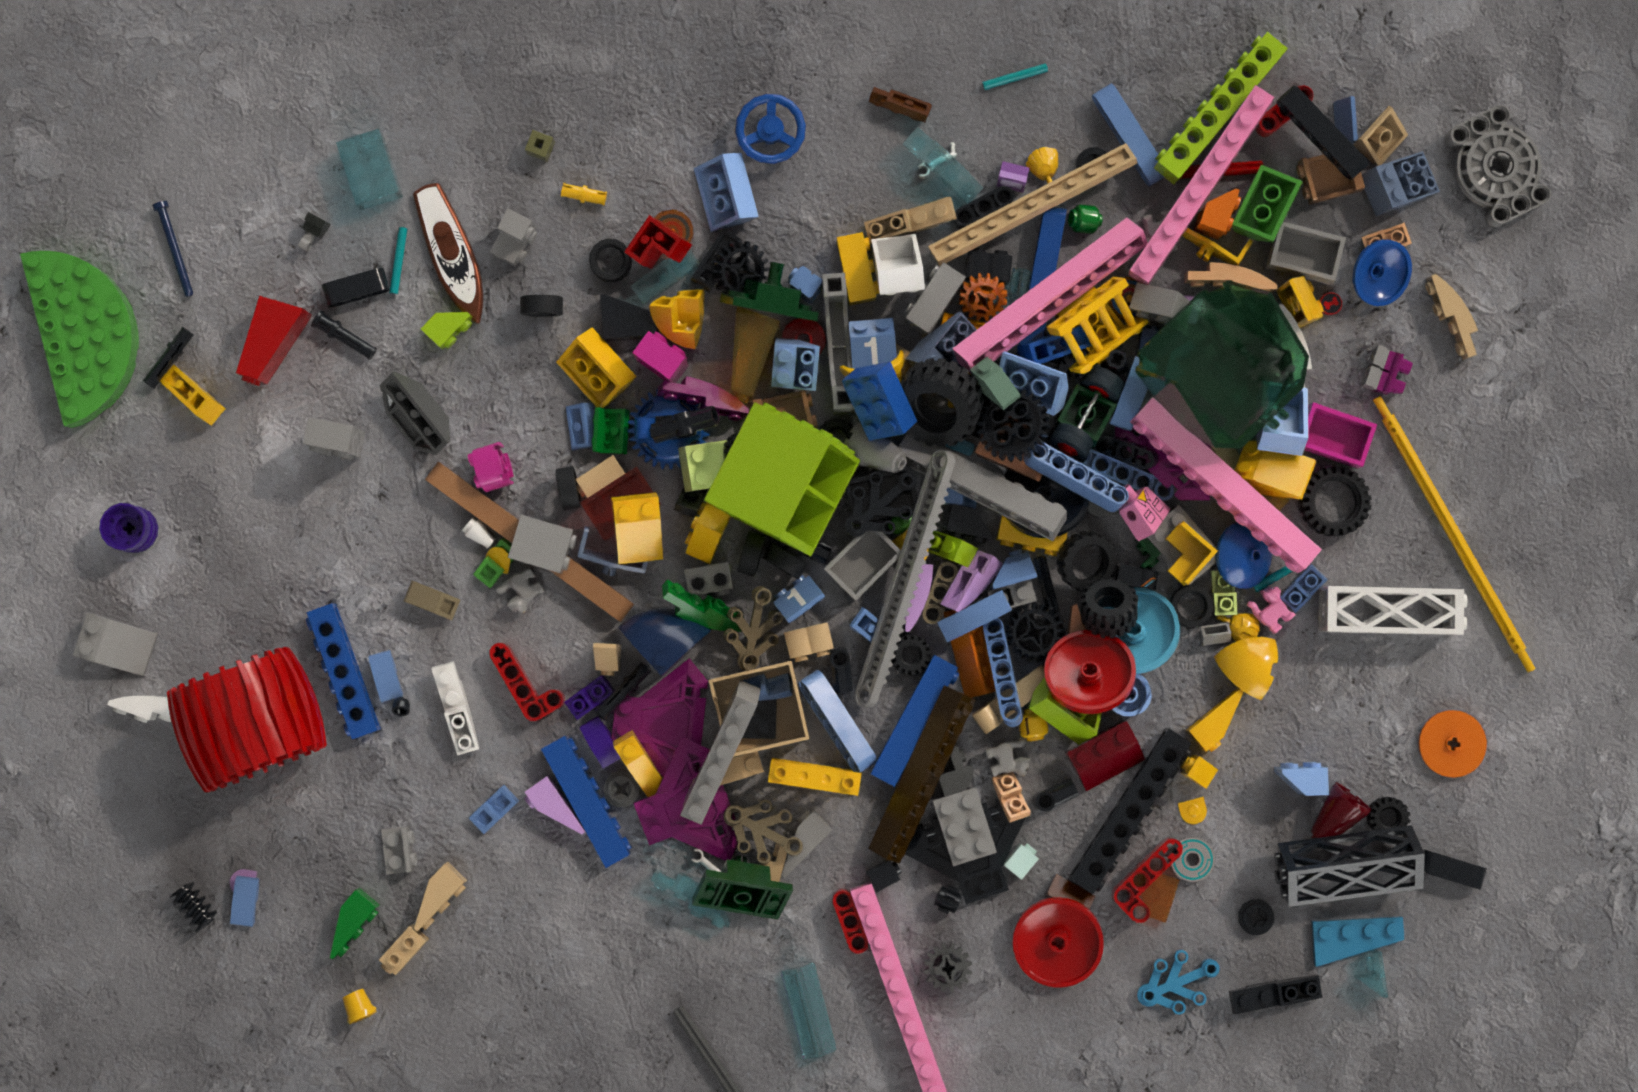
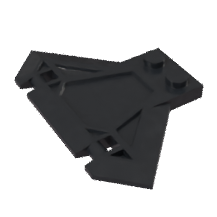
M998 798L995 799L997 806L988 808L986 802L981 804L997 853L952 866L938 818L931 820L933 827L924 829L923 823L918 824L905 855L959 882L966 904L1009 890L1002 866L1026 817L1009 823ZM1000 814L1001 820L993 822L991 817ZM936 835L938 841L929 844L928 838Z

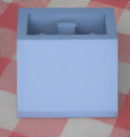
M776 338L771 387L816 391L820 346L797 339Z
M1303 762V766L1299 767L1296 763H1280V767H1274V772L1297 794L1305 796L1329 795L1328 768L1322 767L1321 763Z

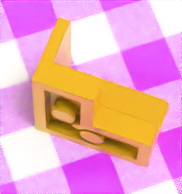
M1184 521L1179 522L1165 538L1168 543L1181 553V556L1167 572L1183 586L1189 585L1217 553V550Z

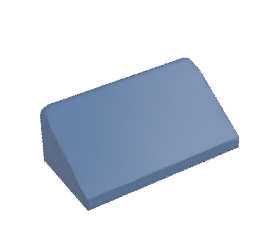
M1350 96L1333 103L1334 123L1337 129L1354 144L1358 140L1355 97Z
M580 403L566 406L572 451L593 448L591 443L594 433L593 404Z

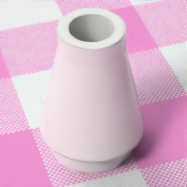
M474 517L462 529L465 533L464 536L486 548L496 539L480 519L477 520Z

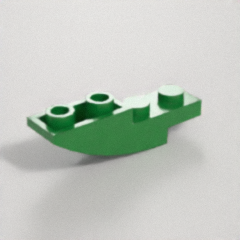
M668 579L662 585L663 598L675 605L676 616L700 624L708 629L725 631L731 628L736 632H742L738 625L728 618L727 613L730 608L722 600L708 595L702 601L698 595L687 592L680 584L673 583ZM737 611L733 613V618L737 616Z

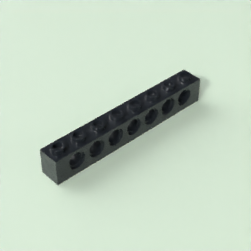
M1165 728L1068 877L1070 880L1092 894L1102 889L1106 882L1103 880L1108 872L1112 873L1118 864L1116 861L1120 853L1124 854L1130 846L1128 840L1132 834L1136 836L1143 825L1140 823L1144 816L1148 817L1155 807L1153 802L1156 797L1160 798L1167 789V786H1165L1169 778L1173 779L1179 771L1177 765L1181 759L1185 760L1192 750L1189 748L1192 744L1170 728ZM1167 749H1171L1174 753V758L1169 762H1166L1163 758V753ZM1159 768L1162 776L1159 780L1154 781L1151 778V771ZM1142 787L1149 789L1150 793L1146 799L1139 797L1138 793ZM1129 806L1137 808V815L1133 818H1128L1126 815V810ZM1117 825L1125 827V833L1120 837H1116L1114 834V828ZM1109 843L1112 845L1113 851L1110 855L1105 856L1102 854L1101 849L1103 845ZM1094 862L1099 863L1101 867L1097 874L1089 872V867Z

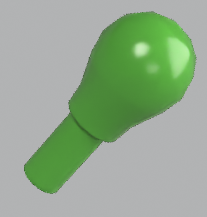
M908 513V514H903L902 516H903V517H908V516L910 515V513ZM912 516L907 520H903L900 517H891L889 521L895 524V531L893 533L902 534L909 528ZM888 523L889 530L892 531L893 526Z

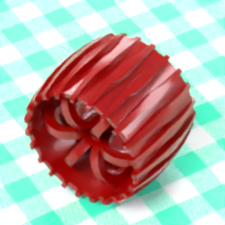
M289 647L274 649L275 654L270 650L265 651L262 658H259L257 654L250 657L251 661L244 664L241 660L235 661L236 667L225 670L223 665L219 667L220 672L210 676L209 672L203 673L202 680L196 681L195 678H191L188 680V686L180 683L177 685V688L173 687L167 691L170 720L178 746L195 780L205 793L216 791L218 787L225 788L230 781L233 784L239 783L238 777L246 775L248 779L253 778L252 772L263 769L264 773L269 772L267 767L277 763L281 767L284 766L283 760L291 758L292 761L299 760L298 754L308 756L311 754V750L317 752L327 746L323 718L316 695L304 669Z

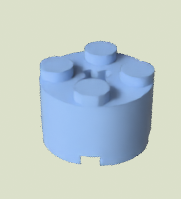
M1136 674L1135 684L1130 693L1132 697L1126 698L1120 705L1111 709V711L1127 717L1136 716L1144 712L1152 698L1151 689L1146 678L1141 674Z

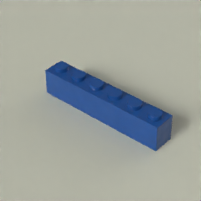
M936 655L932 656L928 667L924 671L870 772L871 775L894 787L896 783H899L904 772L903 770L914 751L943 686L954 685L959 676V673L956 672L957 666Z
M566 735L545 746L541 751L605 868L629 856L632 846L626 836H621L619 832L621 826L617 818H612L608 810L611 808L606 798H601L597 792L600 787L594 777H589L586 771L589 769L583 757L579 759L576 753L578 747L573 738L568 739Z

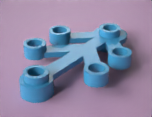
M1179 949L1174 953V962L1166 982L1158 985L1161 973L1165 972L1168 968L1167 962L1162 958H1158L1153 963L1154 969L1148 984H1144L1138 989L1137 998L1144 1006L1150 1007L1157 1003L1172 1009L1175 1014L1181 1015L1186 1010L1185 1004L1180 1000H1170L1162 996V994L1170 991L1192 1000L1198 1006L1204 1005L1207 998L1203 992H1195L1182 986L1204 976L1215 977L1220 971L1219 964L1214 959L1208 958L1202 961L1200 968L1178 977L1182 965L1188 961L1187 952ZM1179 953H1184V960L1179 961L1177 959V955ZM1158 962H1164L1163 969H1157ZM1214 965V971L1209 973L1207 967ZM1151 991L1153 993L1151 999L1145 998L1146 992ZM1201 994L1203 996V1000L1201 1002H1196L1195 997ZM1178 1003L1182 1004L1180 1011L1175 1010V1005Z

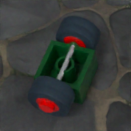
M1092 366L1093 368L1085 373L1081 385H1076L1055 424V431L1050 438V444L1053 448L1078 461L1084 460L1089 451L1094 449L1117 406L1115 402L1124 387L1120 377L1110 370L1099 366Z

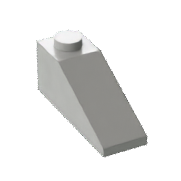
M815 810L811 813L808 811L804 812L798 819L800 824L797 826L794 837L799 838L803 843V851L798 856L788 854L781 874L784 878L833 830ZM792 844L791 851H797L798 844Z

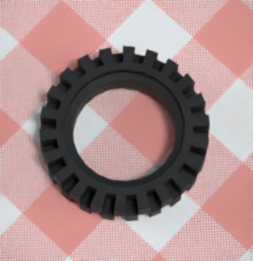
M1335 466L1317 471L1311 475L1302 500L1299 499V503H1301L1299 510L1304 515L1302 518L1305 522L1309 523L1308 526L1311 529H1315L1317 533L1325 534V536L1337 537L1354 532L1364 524L1363 521L1368 518V511L1371 510L1372 505L1369 504L1372 497L1368 494L1369 486H1365V480L1359 478L1357 472H1351L1346 467ZM1338 481L1344 483L1353 492L1355 498L1354 510L1342 522L1325 520L1316 509V493L1327 482Z

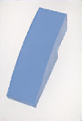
M1000 590L937 623L946 641L950 642L1010 612L1012 609L1003 591Z

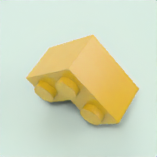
M702 502L698 511L700 517H694L690 527L694 530L689 532L685 544L688 545L685 554L710 564L731 516L708 502Z

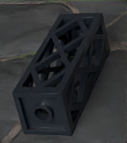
M1412 825L1277 843L1278 852L1274 853L1275 864L1278 866V870L1274 871L1275 881L1277 884H1280L1281 897L1286 899L1288 907L1424 889L1425 853ZM1374 840L1395 846L1383 854L1361 849ZM1350 841H1358L1351 846L1336 844ZM1301 848L1293 854L1290 852L1291 849ZM1315 848L1336 854L1325 862L1302 857ZM1376 870L1398 875L1386 884L1365 878ZM1317 878L1340 883L1327 892L1306 886ZM1410 878V883L1401 884L1402 882ZM1350 886L1365 888L1351 891H1343ZM1298 894H1299V895H1304V896H1306V897H1299V898H1298L1297 896H1298Z

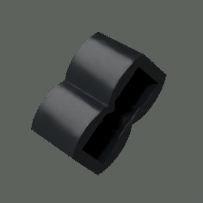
M974 248L972 251L967 252L965 280L970 281V276L977 279L978 273H981L982 278H985L987 273H990V279L997 276L998 284L1003 282L1004 285H1008L1010 283L1013 256L1008 255V252L1003 250L987 253L984 248Z

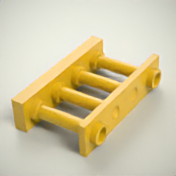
M1113 276L1046 327L1050 335L1064 337L1077 362L1069 367L1070 372L1080 374L1089 372L1094 364L1129 337L1140 333L1143 330L1142 327L1149 323L1147 319L1133 317L1122 296V290L1129 286L1125 278ZM1113 298L1127 323L1119 330L1115 327L1105 308L1106 303ZM1095 311L1098 312L1110 335L1102 343L1099 341L1088 320L1089 315ZM1078 324L1083 328L1093 347V350L1085 356L1071 333L1072 328Z
M772 758L768 782L858 796L862 773L853 772L851 769Z

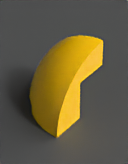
M704 290L678 291L677 296H661L649 305L651 317L659 331L677 345L696 349L704 318Z
M1246 638L1226 646L1214 656V659L1232 683L1248 695L1262 700L1274 679L1270 673L1272 665L1278 662V648L1275 639Z

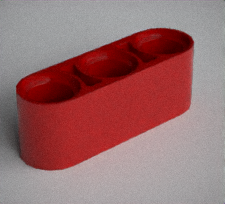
M1305 85L1298 87L1311 101L1313 100L1314 95L1310 87ZM1276 104L1265 113L1255 130L1261 137H1269L1289 122L1290 118L1282 115L1279 106ZM1262 121H1269L1272 129H1265Z
M838 889L833 894V905L848 947L853 953H863L868 948V939L853 897L847 889ZM846 894L849 897V902L843 906L839 905L836 902L838 895ZM848 915H852L857 919L856 924L852 927H848L844 923V919ZM853 938H863L865 941L864 945L861 948H855L852 945Z

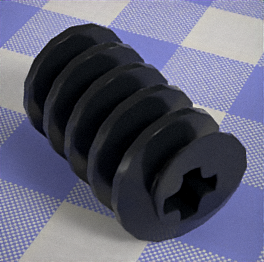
M191 882L182 886L168 898L176 896L173 904L182 903L178 909L179 912L187 910L184 918H193L190 926L199 925L195 930L198 933L215 920L214 916L217 911L208 912L211 903L202 904L206 897L197 898L200 889L192 891L191 889L195 883Z

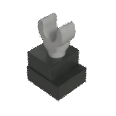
M310 212L307 213L304 219L306 221L302 226V229L306 230L307 233L298 244V247L309 252L313 244L314 237L317 236L322 239L331 225Z

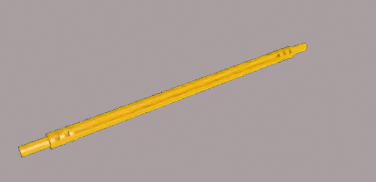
M1381 396L1373 399L1383 417V424L1513 653L1518 655L1527 673L1535 670V666L1525 651V644L1395 415H1391Z

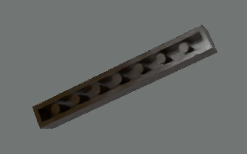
M943 686L868 847L869 850L886 860L900 864L927 804L934 793L940 776L943 774L954 746L963 731V727L976 701L975 699L958 690Z

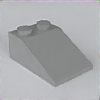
M87 612L73 656L144 676L158 633L97 613Z

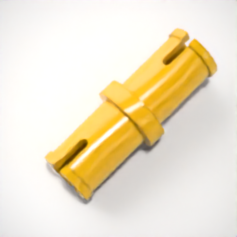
M563 183L561 197L580 200V203H585L586 201L605 206L607 192L589 189L586 185L580 187Z

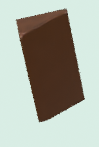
M1055 874L1045 892L1052 898L1062 897L1075 900L1090 909L1095 895L1058 874Z

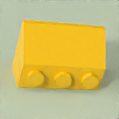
M593 327L576 337L556 362L596 407L606 408L637 377Z

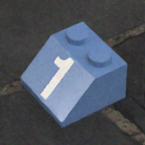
M893 318L848 322L853 369L891 362L897 357Z
M802 575L799 579L792 582L793 588L789 591L784 588L774 596L777 600L773 603L789 624L825 598L823 592L810 576L805 578Z

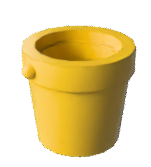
M364 989L354 991L342 998L349 1024L356 1023L377 1013L376 1007L372 1005Z

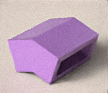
M1002 161L996 186H1008L1013 191L1023 193L1029 168Z

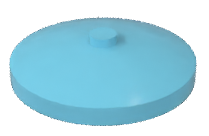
M1133 587L1138 596L1136 625L1132 627L1129 633L1124 632V636L1119 637L1116 635V637L1122 640L1132 652L1136 664V674H1142L1160 667L1172 656L1179 642L1180 624L1174 607L1164 596L1150 589ZM1104 607L1105 609H1114V607Z

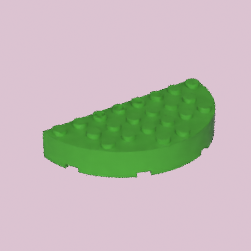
M56 251L20 253L63 424L69 428L84 425L99 417L98 415L107 408H110L122 395L132 378L136 367L137 349H139V333L133 309L127 297L114 280L97 267L78 257Z

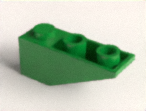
M360 888L356 889L340 908L330 954L332 960L337 956L341 958L350 948L347 946L352 938L356 940L362 934L364 929L361 927L365 922L368 921L370 923L379 913L376 909L380 904Z

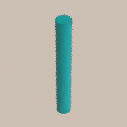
M1044 63L983 81V88L988 90L1048 72V67Z
M399 227L389 291L391 294H398L408 230L404 227Z
M1284 566L1265 577L1253 589L1257 593L1293 571Z

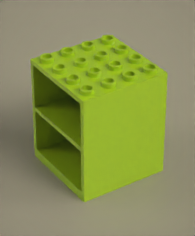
M754 402L704 501L736 520L811 557L860 459L854 456L855 451L841 443L831 433L823 429L818 430L804 420L799 421L785 411L780 412L766 402L763 405Z

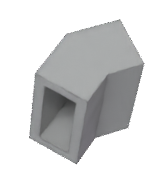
M1229 623L1201 626L1199 632L1201 646L1231 642Z

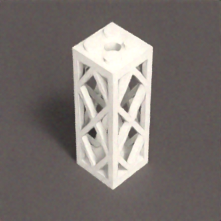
M1320 587L1318 632L1464 635V630L1467 629V618L1464 617V608L1467 607V595L1464 594V589ZM1337 593L1349 594L1348 596L1337 601ZM1376 594L1408 596L1391 605ZM1436 596H1444L1443 601ZM1361 598L1380 610V612L1361 622L1342 610V608ZM1420 600L1439 613L1419 623L1401 610ZM1391 617L1406 628L1373 626ZM1337 619L1347 626H1337ZM1443 622V628H1433Z

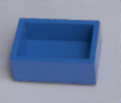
M890 361L855 368L842 380L843 386L869 441L902 435L917 422Z

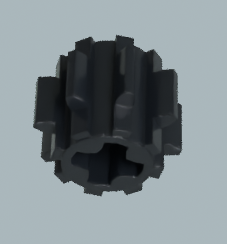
M950 885L947 888L941 886L934 905L938 906V910L943 913H955L962 894L957 893L958 889Z

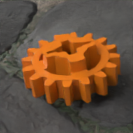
M978 273L977 279L970 276V283L963 282L964 289L959 291L961 296L959 303L963 305V312L969 311V318L976 315L977 321L981 317L989 321L990 315L995 317L997 311L1002 312L1004 310L1002 305H1007V298H1005L1007 297V290H1003L1005 288L1003 282L998 284L997 276L990 279V273H987L986 277L982 278L981 273ZM973 290L974 294L968 299L970 292ZM998 295V299H997L996 303L994 304V303H993V300H995V299H996V296Z

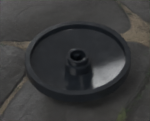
M1053 463L1056 468L1060 469L1056 463ZM1009 469L1005 473L1004 477L1006 480L1012 483H1020L1026 490L1032 493L1037 492L1045 500L1051 503H1059L1067 510V519L1057 536L1074 529L1086 515L1090 501L1050 478L1042 475L1040 482H1037ZM1072 474L1074 478L1079 480L1077 475ZM1006 517L1009 523L1018 531L1032 537L1045 538Z

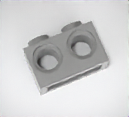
M729 562L684 570L688 592L698 595L701 599H705L707 594L715 592L717 596L730 594L729 590L734 589ZM722 573L726 575L727 582L725 585L717 586L715 584L714 578L717 574ZM695 578H703L705 581L703 589L695 590L693 588L692 582Z

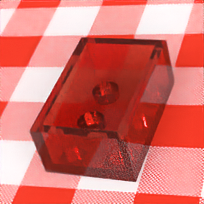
M636 466L580 502L603 540L607 542L615 537L611 497L654 493V491Z

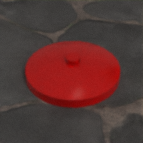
M1080 630L1064 636L1050 649L1044 666L1045 682L1052 697L1065 708L1083 714H1097L1117 707L1129 696L1135 684L1136 664L1132 652L1118 637L1110 638V636H1105V638H1101L1099 634L1096 636L1091 634V630Z
M1053 897L1034 903L1023 912L1014 929L1013 951L1017 963L1027 976L1045 986L1062 988L1084 981L1095 971L1103 954V932L1097 918L1087 907L1072 899Z

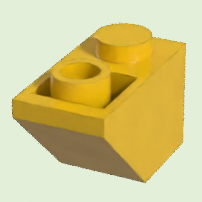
M1193 754L1191 757H1187L1180 766L1183 769L1181 771L1182 775L1207 789L1218 771L1217 768L1206 760Z

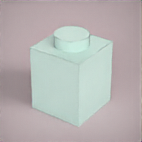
M1019 843L1004 861L1003 865L1022 880L1039 858L1035 856L1037 851L1028 843L1025 846Z

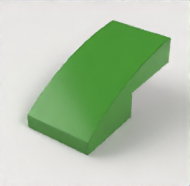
M503 537L495 547H501L509 554L512 544ZM487 556L473 575L489 588H492L504 574L505 570Z

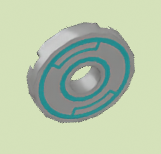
M1187 837L1179 840L1183 851L1180 857L1171 865L1173 872L1179 878L1188 882H1198L1205 879L1212 872L1215 865V855L1212 847L1206 841L1197 837ZM1173 846L1171 852L1175 853L1176 850ZM1190 853H1195L1198 856V862L1193 866L1188 865L1186 862V857Z

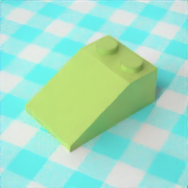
M727 440L678 448L685 492L709 489L725 460L726 453H724V449L726 447L724 444L728 442Z

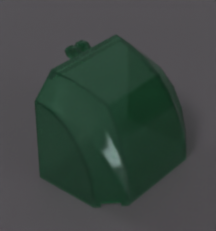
M1229 280L1223 282L1224 287L1211 292H1208L1207 289L1200 291L1138 351L1139 366H1136L1135 371L1160 404L1194 436L1215 448L1242 449L1266 424L1275 430L1280 426V423L1273 418L1275 415L1284 421L1289 417V414L1282 408L1304 388L1309 355L1271 292Z

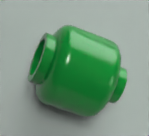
M1078 204L1074 209L1070 210L1068 215V224L1075 233L1094 234L1103 222V216L1099 213V209L1092 205Z

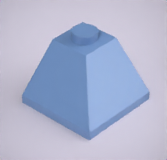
M1022 549L1010 552V557L1004 559L1003 565L990 584V590L1036 578L1037 574L1029 553H1023Z

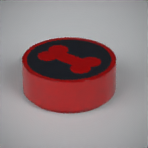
M1326 293L1319 300L1324 310L1322 313L1325 315H1334L1342 308V299L1336 293Z

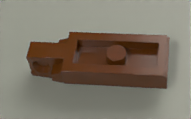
M874 87L869 98V102L877 107H884L893 113H900L915 121L926 123L932 108L930 103L892 89L890 92Z

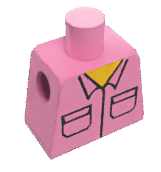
M1127 484L1124 488L1128 491L1129 497L1120 508L1119 513L1135 538L1140 541L1156 532L1171 509L1148 487L1134 491Z

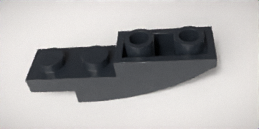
M1319 975L1258 983L1229 991L1233 1014L1323 998Z

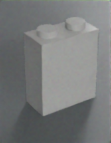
M521 515L508 558L562 574L563 570L567 571L571 558L568 557L570 548L574 549L577 536L574 535L575 531L572 529Z

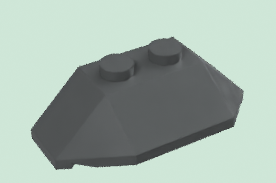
M392 372L380 384L386 414L413 448L437 455L450 442L449 417L422 383L398 372Z

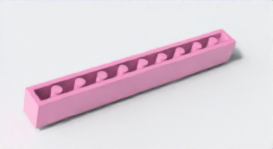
M1254 86L1129 271L1130 277L1141 284H1150L1271 106L1274 96L1260 87Z
M1125 218L952 348L958 363L968 369L971 374L970 369L985 357L990 358L994 362L1002 356L1004 351L1010 350L1145 248L1148 243L1144 230L1130 219Z
M1153 397L1130 421L1133 424V428L1139 434H1144L1154 448L1161 449L1172 464L1182 468L1186 477L1195 480L1204 493L1212 495L1222 509L1229 511L1235 516L1234 519L1237 523L1246 526L1255 539L1263 541L1273 555L1279 556L1284 560L1288 569L1299 573L1305 570L1322 549Z
M870 881L851 888V895L923 1092H947L873 885Z

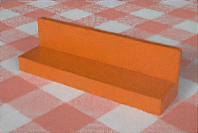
M956 611L944 612V618L956 613ZM982 625L951 641L963 692L971 698L996 691Z

